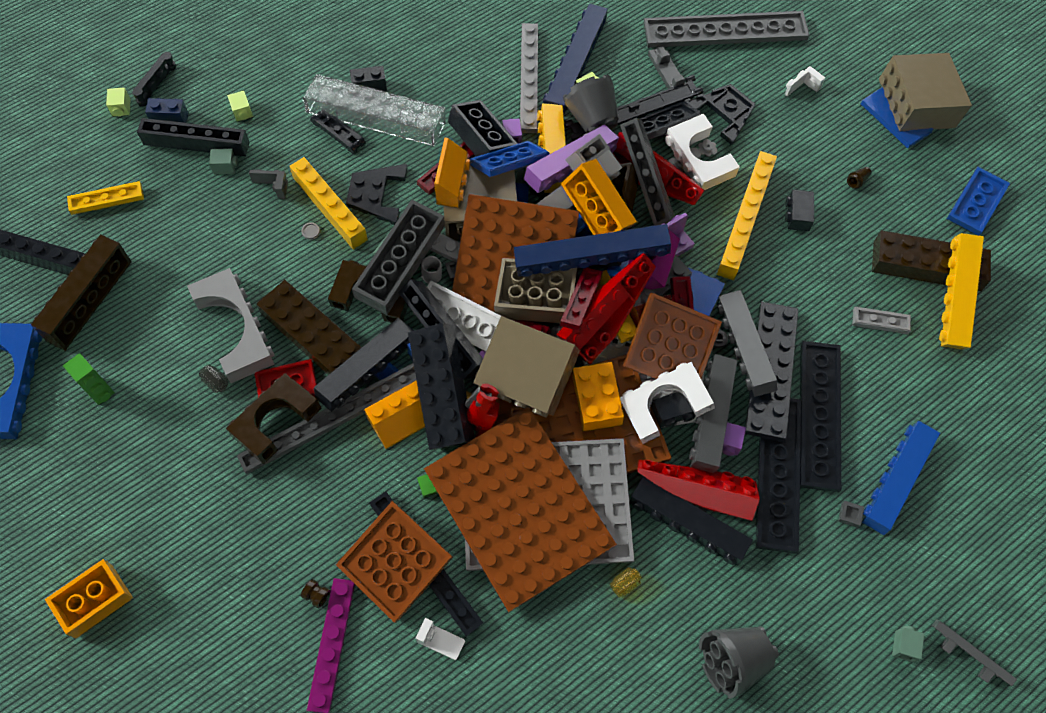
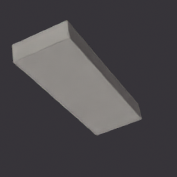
M854 307L852 326L909 334L911 332V315Z

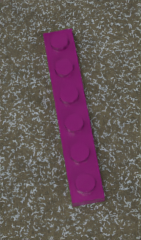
M333 579L306 710L308 712L330 713L355 588V584L351 580Z

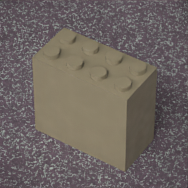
M950 53L893 55L879 78L899 131L927 128H956L972 107Z
M470 165L469 171L466 170L467 184L466 186L463 185L462 188L464 190L463 201H460L458 208L444 206L446 236L456 241L461 240L469 194L517 201L514 170L489 177Z
M501 316L473 383L479 385L478 387H481L482 384H490L498 390V398L509 403L515 400L514 404L524 409L532 407V412L546 418L548 414L554 416L580 350L572 343Z

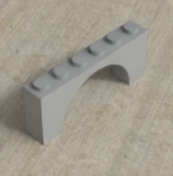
M228 268L192 283L187 287L198 309L223 306L237 311L244 318L245 327L240 342L228 355L219 359L230 383H234L274 365L271 357L275 355L271 346L266 347L265 342L268 340L264 331L259 332L258 327H261L257 316L252 317L251 313L254 310L250 301L247 303L245 301L248 297L244 288H239L238 286L241 282L237 273L233 275L231 269Z

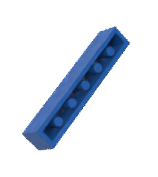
M917 421L913 426H908L904 433L906 436L905 440H901L896 448V451H898L896 457L893 456L887 465L890 467L888 473L885 471L879 480L882 483L880 488L874 490L871 495L873 499L871 505L867 504L863 511V524L882 535L891 530L940 432L920 421Z

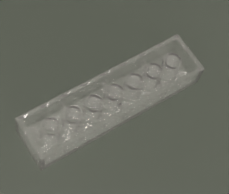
M319 74L315 75L303 96L305 112L322 114L324 117V114L335 116L345 123L435 146L446 122L445 107Z

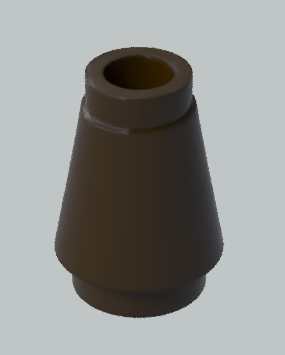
M864 167L851 172L847 178L848 185L851 188H860L872 174L871 169Z

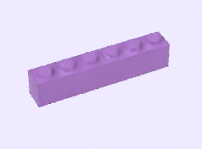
M604 124L529 165L526 168L524 180L537 193L548 190L552 185L562 182L573 172L565 159L600 134L610 147L611 153H613L617 148L616 144L619 137Z

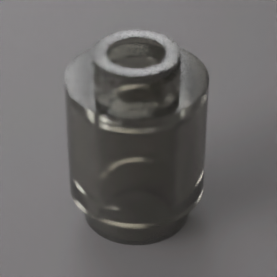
M206 365L199 372L201 381L214 393L222 392L227 388L228 378L215 366Z

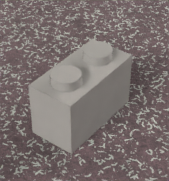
M598 134L565 160L571 169L575 171L582 163L597 159L608 151L610 147L602 136Z

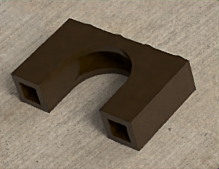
M353 260L342 261L328 297L331 307L349 311L354 298L352 288L367 266ZM400 295L388 315L381 313L383 320L392 323L397 318H400L403 321L408 304Z
M286 373L276 379L270 388L261 393L256 401L247 406L244 412L232 420L229 426L226 427L232 438L263 465L278 451L274 443L260 431L261 422L266 414L276 408L284 407L292 409L308 422L322 409L318 400Z

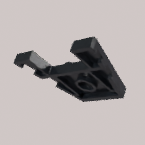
M732 84L714 89L709 94L697 95V98L692 100L689 98L684 101L697 110L707 105L730 125L721 132L720 136L730 145L736 140L755 107V103Z
M407 164L352 173L346 200L347 206L365 214H372L377 216V219L387 220L392 225H395L399 219V208L382 207L387 180L405 181L408 169Z

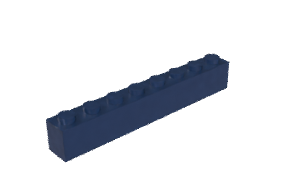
M589 3L587 10H583L582 20L578 21L577 31L572 34L571 44L567 45L565 51L566 55L565 57L562 56L560 68H557L555 71V79L550 82L549 92L544 95L543 103L563 106V116L567 110L563 95H568L576 80L581 78L606 22L607 8Z
M667 224L514 247L517 274L524 277L538 273L548 274L558 270L567 271L578 267L587 268L598 264L606 265L612 262H626L636 259L642 253H645L647 257H662L671 254V240Z

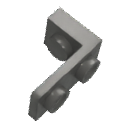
M249 170L253 183L273 184V191L276 192L278 199H285L288 185L285 171Z

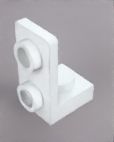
M809 66L805 71H800L794 80L791 79L787 83L785 95L789 96L803 83L817 92L821 89L825 77Z
M427 618L424 619L415 638L417 643L453 660H457L465 643L463 638L435 626L433 621Z

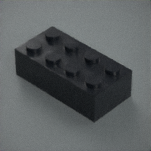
M481 100L452 105L448 123L476 157L518 144Z

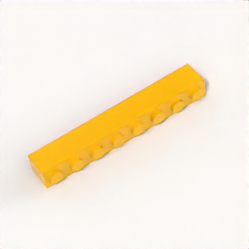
M760 151L716 275L734 281L777 156Z

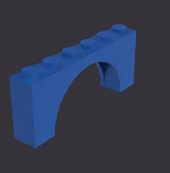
M629 260L622 262L621 266L608 267L607 272L610 278H613L625 268ZM689 268L692 272L690 278L694 310L710 316L725 283Z
M0 323V350L10 353L14 362L13 380L8 390L0 398V439H17L18 433L22 429L21 420L26 411L25 403L27 395L30 393L31 377L34 376V364L38 358L39 342L42 341V337L31 324Z

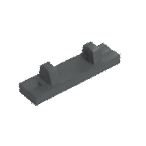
M663 46L648 51L651 62L668 89L685 83L683 75L679 73L670 58L669 52Z
M936 619L932 624L935 629L946 637L940 646L944 651L950 654L958 645L984 665L978 674L982 680L988 683L996 675L1011 686L1016 682L1017 679L944 623Z

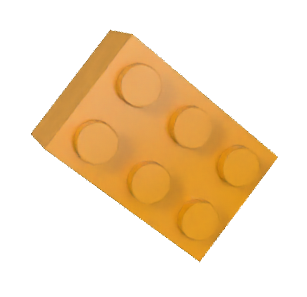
M612 362L573 368L572 378L583 431L622 425L624 415Z
M102 559L47 597L45 601L65 634L76 639L133 599V596L113 565Z

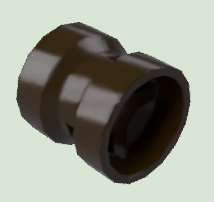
M311 579L303 588L300 597L306 601L310 600L312 605L319 609L327 601L331 591L326 587H319V582Z

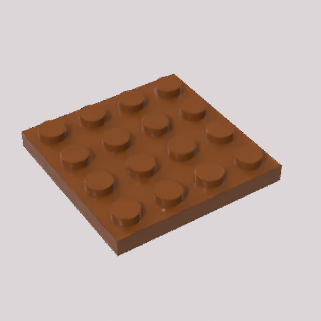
M650 293L623 367L653 379H658L660 374L664 372L670 373L676 370L678 365L692 362L701 379L722 321L657 294Z
M391 501L338 561L336 566L394 623H397L452 560L453 556L403 509Z

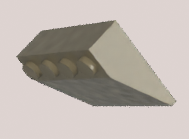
M502 258L494 302L495 313L512 320L560 324L576 287L577 268L567 271H552L548 274H532L531 276L524 277L518 276L515 259Z

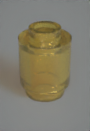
M627 567L612 579L610 587L620 598L623 595H628L641 585L640 579L642 577L635 568Z

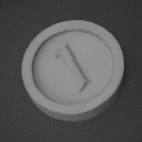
M310 222L302 227L301 232L304 238L313 240L319 236L320 229L316 223Z

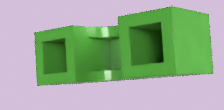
M80 353L63 365L72 378L98 405L109 400L111 395L115 393Z

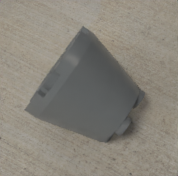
M609 75L596 79L594 76L587 78L572 86L571 92L568 95H563L566 107L586 133H590L604 124L609 129L618 126L617 121L619 118L614 84Z
M762 626L711 630L704 633L699 641V649L703 650L705 663L702 666L708 680L718 693H725L729 699L741 695L772 670L775 666V658L779 656L777 648L771 644Z

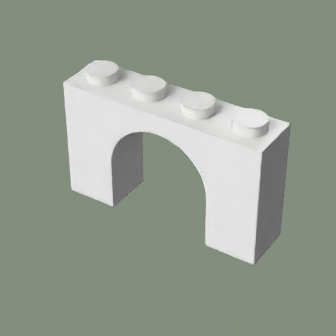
M701 114L668 128L665 141L673 150L675 158L683 165L685 173H688L694 182L706 190L736 177L740 167L731 154L714 161H702L691 153L689 146L709 137L712 130V125L706 116Z
M692 362L688 364L682 363L676 367V370L670 373L664 372L658 376V379L652 382L646 381L640 385V388L634 391L628 390L620 397L642 444L660 436V432L650 415V404L653 398L662 391L675 390L682 393L687 398L696 417L715 408L714 402Z

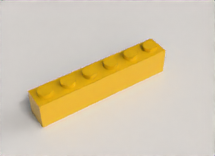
M542 103L541 110L537 112V121H540L538 123V133H540L538 145L551 154L566 146L563 106ZM562 182L555 183L548 190H544V193H552L561 186Z
M305 157L289 166L293 179L352 249L368 241L363 225Z
M960 233L951 241L952 256L948 262L950 274L946 279L948 290L944 296V304L946 306L941 319L943 330H941L939 335L942 347L962 350L971 348L984 236Z

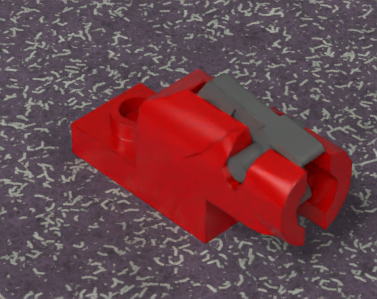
M482 384L465 402V406L468 408V421L475 425V438L490 430L498 417L500 403H497L496 400L498 399L497 395L499 392L490 384Z

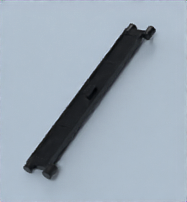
M694 75L685 77L686 83L618 107L619 119L617 124L621 125L686 99L694 98L702 94L703 89L702 87L697 88L693 83L696 80ZM572 119L564 122V127H570L573 132L570 135L572 141L579 139L586 133L579 122L574 123Z

